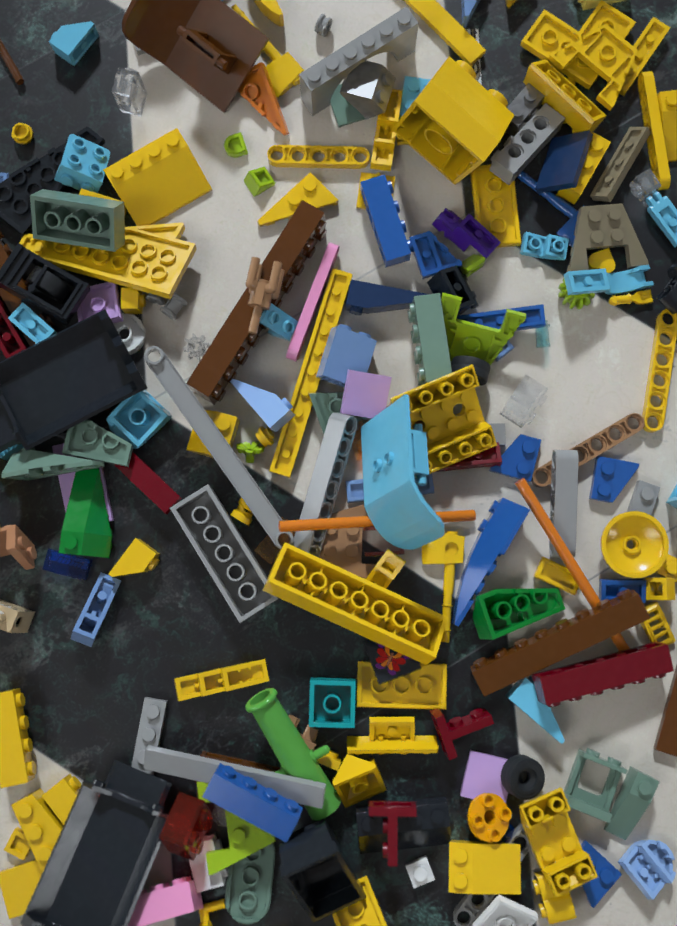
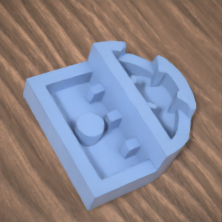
M637 841L629 847L618 861L648 900H654L666 883H672L676 872L673 871L672 860H675L670 848L661 841Z

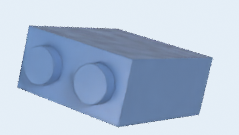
M344 324L331 328L316 377L345 388L348 369L368 372L377 341L371 339V335L367 333L351 331L352 328Z

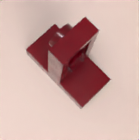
M438 708L430 711L443 752L449 760L458 757L452 740L494 724L491 714L485 708L472 710L469 715L464 717H454L448 723H446L443 713Z
M369 801V816H388V818H383V833H388V843H383V858L388 859V866H397V817H417L416 802Z

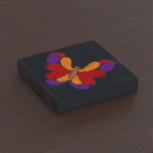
M370 639L363 641L379 685L421 670L418 661Z

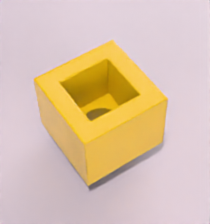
M129 287L121 288L122 311L125 314H143V307H146L145 294Z
M645 578L646 600H675V578Z

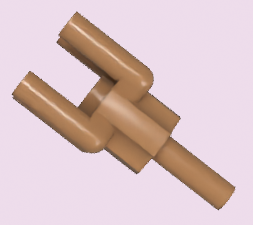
M258 257L251 258L245 284L250 293L248 306L253 307L248 330L251 334H257L262 310H269L271 300L279 297L285 272L284 269H281V262H273L270 280L268 281L260 279L263 265L260 264L261 259Z

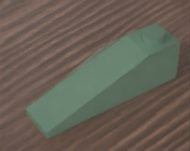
M35 447L27 451L25 448H22V452L12 454L1 476L4 479L30 481L105 467V464L101 461L36 451Z

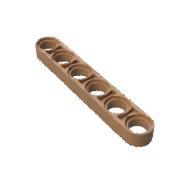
M638 413L629 414L571 448L570 450H580L584 455L583 460L578 463V467L642 430L644 419ZM629 418H635L638 421L637 429H631L628 426ZM612 428L619 430L620 438L618 440H613L610 437L609 432ZM593 439L601 441L602 448L600 451H595L591 447ZM552 460L534 470L531 480L534 486L543 488L551 484ZM538 472L546 474L547 481L544 484L536 481V474Z

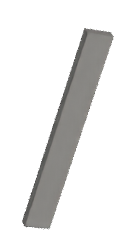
M148 745L145 749V770L209 784L221 763L233 767L236 772L253 778L260 785L272 788L279 795L286 799H292L298 804L321 809L324 805L325 783Z

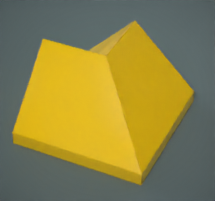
M347 754L332 781L345 808L387 790L374 757L363 760Z

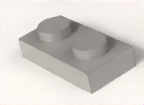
M638 480L627 512L639 511L652 515L660 487Z

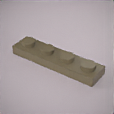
M629 127L590 194L593 201H612L651 133L648 127Z

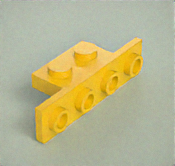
M369 717V736H347V753L356 755L391 753L430 754L438 753V743L436 735L415 736L414 717Z

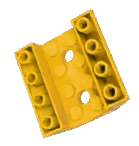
M469 365L390 398L391 405L404 394L409 395L411 429H413V424L416 421L421 420L423 432H426L429 474L497 446L492 426L484 421L475 388L480 385L474 365ZM461 404L462 410L460 413L454 414V406Z

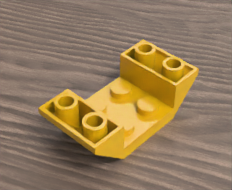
M561 787L519 806L521 824L538 866L556 897L598 877L589 854L580 845L567 813L571 809Z

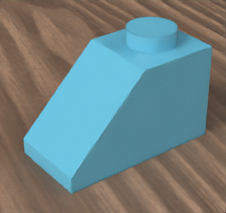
M91 21L63 25L58 31L53 33L49 43L57 55L75 66L99 37L94 23Z

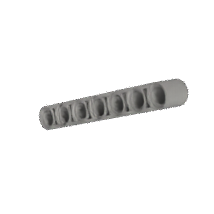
M334 412L329 417L299 520L331 518L357 429V419L354 416ZM327 529L296 531L292 546L319 558Z

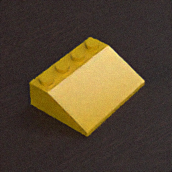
M178 128L103 169L121 201L124 202V206L136 226L153 225L212 191L209 182Z

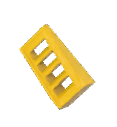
M652 601L645 605L648 614L652 612L655 614L650 617L651 619L640 623L651 643L656 642V639L666 634L667 639L661 641L662 643L670 645L676 642L658 602ZM655 620H658V621H659V623H657V624H655L654 626L650 627V624H649V623H651V622H653V621H655ZM662 627L663 631L654 635L653 631Z

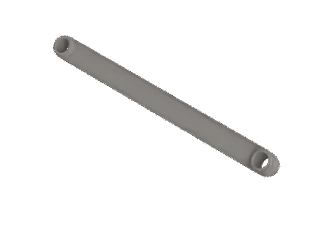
M157 346L147 348L144 353L147 365L275 546L279 549L282 548L278 543V537L282 533H286L289 536L288 544L293 545L294 537L292 533L279 532V521L283 520L164 351ZM153 351L161 354L157 362H152L148 359L149 354Z

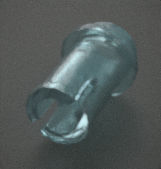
M545 320L546 327L535 328L536 348L550 347L548 332L550 324H548L547 320Z

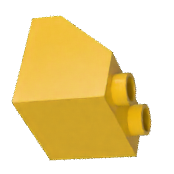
M449 56L395 124L392 131L456 185L484 163L500 142L514 114L507 109L508 101L499 91L494 89L486 90L475 80L476 73L467 62L462 60L455 62Z

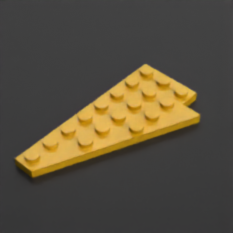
M184 223L125 227V245L115 252L33 239V234H25L19 242L26 249L61 269L168 299L172 298L197 250L195 243L180 240L185 231Z

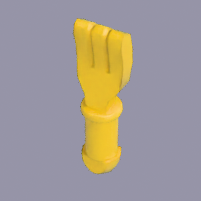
M650 289L638 291L633 295L612 296L608 302L612 306L631 304L632 302L642 305L652 303L653 299Z

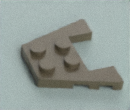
M622 203L583 206L579 208L574 231L575 239L570 252L571 260L567 272L589 270L586 250L625 247L627 268L649 265Z

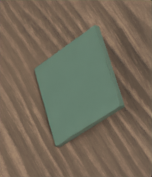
M342 84L338 85L330 101L338 127L366 119L339 93Z

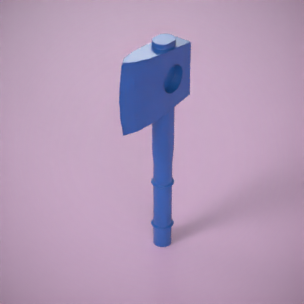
M522 171L517 178L536 191L537 181ZM552 192L540 193L539 195L570 218L557 234L559 237L569 239L568 245L573 247L578 210Z

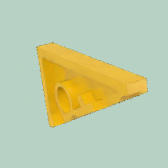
M310 172L268 210L257 223L261 227L275 224V221L285 218L291 219L302 200L319 209L328 205H337L338 199Z

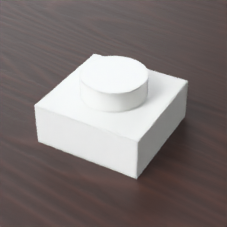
M426 855L405 863L413 888L435 880Z

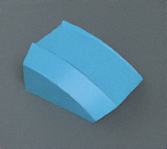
M143 390L123 400L107 417V422L110 430L116 436L134 446L133 449H138L172 418V415L149 392Z

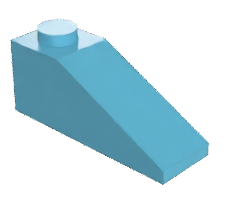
M530 676L528 679L525 677L517 681L505 696L557 741L563 744L565 740L551 708L538 701L533 677Z

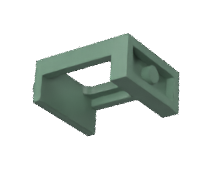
M587 748L586 751L579 749L564 789L570 808L610 823L612 813L609 812L612 799L621 774H627L628 770L622 767V762L608 756L606 760L599 757L600 753ZM587 759L610 768L600 795H595L578 788V781Z

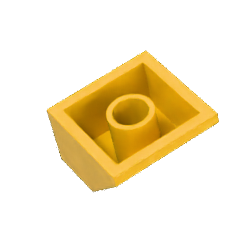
M205 410L232 448L240 424L239 418L218 411ZM192 429L186 450L213 458Z

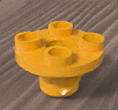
M493 793L479 794L472 800L468 809L469 827L472 833L482 841L498 842L501 840L508 829L512 812L498 795Z

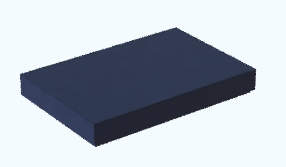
M590 130L552 138L535 188L538 194L575 188L577 186L593 137Z

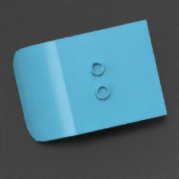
M404 394L361 426L364 507L372 524L386 541L395 547L413 550L444 536L445 527L443 521L427 504L417 488V485H426V476L429 475L426 432H423L422 424H415L414 430L411 429L409 395Z

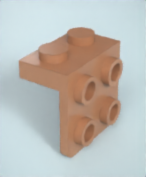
M16 524L0 528V557L12 555L25 570L34 568V559L37 558L35 545Z

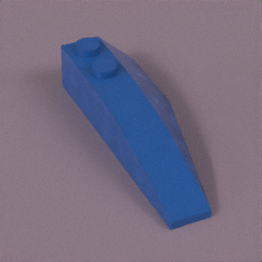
M501 498L499 501L494 500L488 511L491 514L487 520H482L477 529L480 533L469 553L460 579L452 624L455 626H459L474 603L473 596H477L485 585L486 580H484V577L493 573L497 566L495 559L497 556L500 557L505 554L530 509L505 498Z

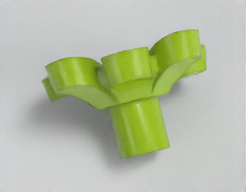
M253 441L251 445L249 442L236 444L238 453L246 455V463H254V455L264 452L265 447L259 446L260 442Z

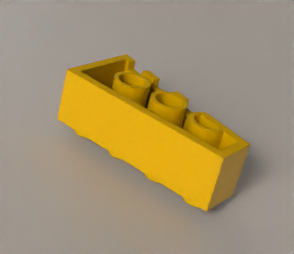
M39 788L20 798L11 806L43 873L63 828V824L43 799L42 795L45 793Z

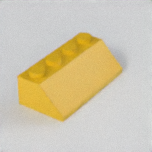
M546 59L530 64L523 83L525 85L531 84L545 95L542 104L546 103L565 117L563 123L571 126L573 133L588 130L592 133L607 116Z

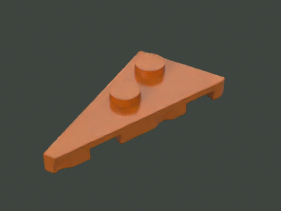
M260 62L253 66L238 92L262 116L270 121L278 131L286 136L290 133L265 64Z

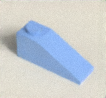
M236 379L230 381L274 432L281 429L295 416L290 410L293 408L292 404L285 397L280 399L276 394Z

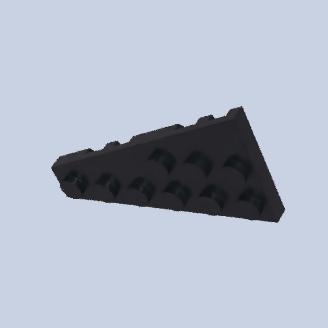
M88 126L74 134L99 146L105 144L104 138ZM68 139L56 149L53 147L48 150V154L40 159L37 157L11 173L8 179L0 183V218L23 236L32 230L30 195L42 189L64 192L68 187L54 180Z

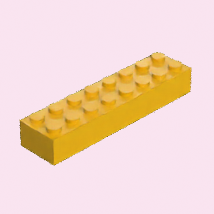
M286 542L279 551L263 588V591L424 665L429 664L436 658L448 621V617Z

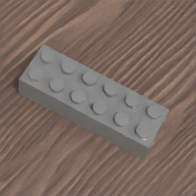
M207 484L170 507L239 623L279 599L263 591L267 576L210 485Z

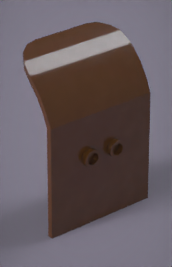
M132 0L122 19V31L126 39L164 64L224 113L232 103L270 39L221 0Z

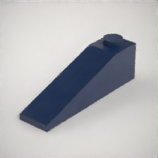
M351 279L346 310L354 315H362V313L371 314L409 309V304H412L414 296L427 294Z

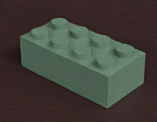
M46 189L30 195L33 239L113 252L125 245L123 201Z
M440 293L414 296L412 304H409L408 321L413 323L411 331L412 344L416 343L414 361L415 365L419 364L417 382L418 385H423L452 373Z

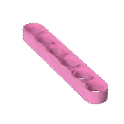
M330 242L327 245L286 354L288 359L297 361L337 258L339 245Z

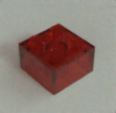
M181 792L178 793L159 836V839L169 852L193 861L196 855L201 853L205 833L210 831L213 824V815L206 802Z

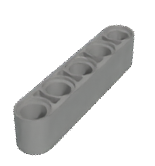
M553 450L550 520L573 557H575L578 451ZM549 540L550 557L560 558Z

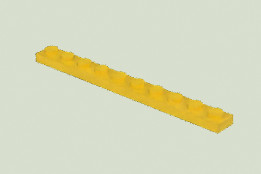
M332 268L290 402L293 406L290 410L295 416L282 428L269 472L291 478L313 407L309 393H317L321 379L317 378L316 375L330 330L338 326L353 277L351 273Z

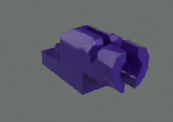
M445 208L432 223V226L439 232L444 231V237L451 240L463 252L471 245L483 257L487 258L501 243L470 214L462 220L453 211Z

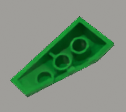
M99 468L75 472L61 532L59 553L110 558L113 535L112 529H110L108 509H106Z
M559 588L493 589L476 596L473 621L479 639L494 640L565 610Z

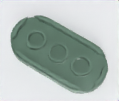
M275 843L228 866L229 876H227L225 907L232 918L238 923L245 925L254 924L263 918L270 908L276 856Z

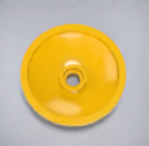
M629 511L615 516L608 522L602 532L600 546L605 562L613 571L629 578H643L655 573L663 565L668 555L669 541L664 527L656 518L644 512ZM629 540L633 542L632 548L627 547Z

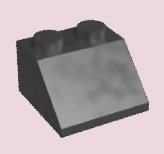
M365 60L344 78L339 93L366 119L385 113L396 78L384 65Z

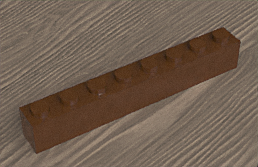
M633 589L623 590L617 594V597L611 600H602L596 604V607L590 610L583 609L569 620H559L555 623L554 627L548 630L546 628L535 632V636L529 639L522 638L517 640L514 646L508 649L501 648L493 653L494 655L489 658L482 657L477 659L470 668L483 696L485 697L651 619L639 594Z

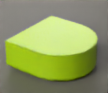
M241 132L230 135L225 139L224 148L230 157L237 158L248 154Z

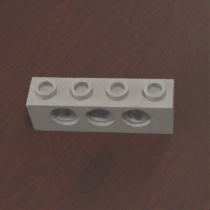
M546 103L540 109L536 108L531 114L530 120L527 123L523 122L518 128L517 134L514 137L510 136L505 142L504 148L501 151L497 150L491 158L490 171L508 185L515 180L561 129L565 117Z

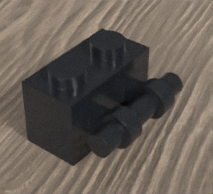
M456 265L440 270L427 282L432 293H440L441 298L442 293L462 297L457 315L463 314L469 308L474 309L479 306L475 299L477 297L475 292L471 291L467 283L468 278L466 274H463Z

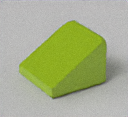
M265 166L248 171L244 178V183L253 196L263 193L276 184Z
M473 254L462 261L460 269L468 277L481 269L486 259L483 256Z

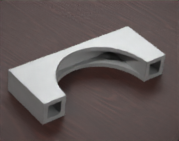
M407 6L299 74L301 100L312 116L330 106L331 97L341 81L365 60L380 53L391 52L399 62L415 52L419 23Z

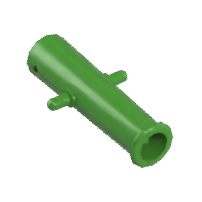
M267 688L260 691L247 702L245 709L247 712H252L281 764V769L275 771V773L325 783L326 790L323 808L304 805L312 820H321L335 812L341 803V798L318 764V759L327 755L330 752V747L324 745L316 750H310L277 699L278 692L276 689Z

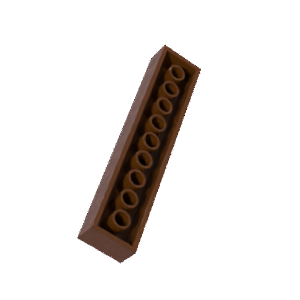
M304 200L301 201L261 264L263 265L260 279L270 280L274 261L281 262V269L285 270L279 297L271 300V303L278 308L282 304L281 299L283 295L291 291L294 284L292 281L295 276L301 275L306 259H310L316 250L314 246L317 241H322L327 232L325 213ZM248 288L240 297L186 383L192 392L213 405L223 399L226 393L224 389L227 384H231L230 381L236 378V370L239 365L243 366L249 356L247 353L251 346L254 348L260 339L258 335L262 329L265 330L267 328L259 323L257 334L248 332L253 313V307L248 306L250 296Z

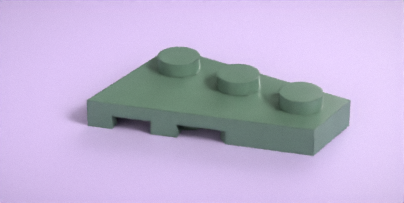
M344 392L309 393L323 434L331 414L334 412L340 413ZM354 416L357 422L367 419L366 417Z
M87 419L67 430L62 453L64 455L129 467L134 446Z

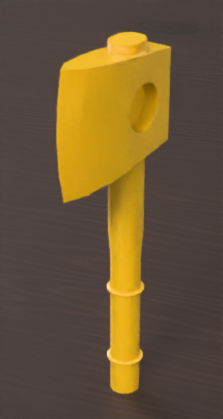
M236 4L231 7V9L254 26L244 14V11ZM268 41L263 50L272 62L265 67L275 95L279 98L293 86H297L300 83L299 74L304 69L289 52L281 55Z
M447 531L441 538L422 546V564H445L442 615L448 617V621L441 642L449 643L451 631L456 563H463L465 537L459 536L458 532Z

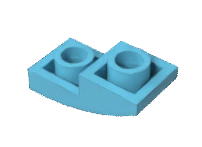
M525 232L522 238L520 254L542 259L565 260L569 239L551 234L545 237Z

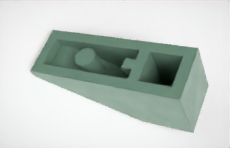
M630 766L610 812L612 813L610 823L606 822L604 830L626 840L650 805L659 781Z

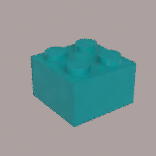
M311 677L309 727L355 728V678Z

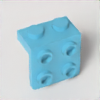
M70 134L54 180L79 191L82 188L98 193L105 175L103 169L107 168L110 151L77 135Z

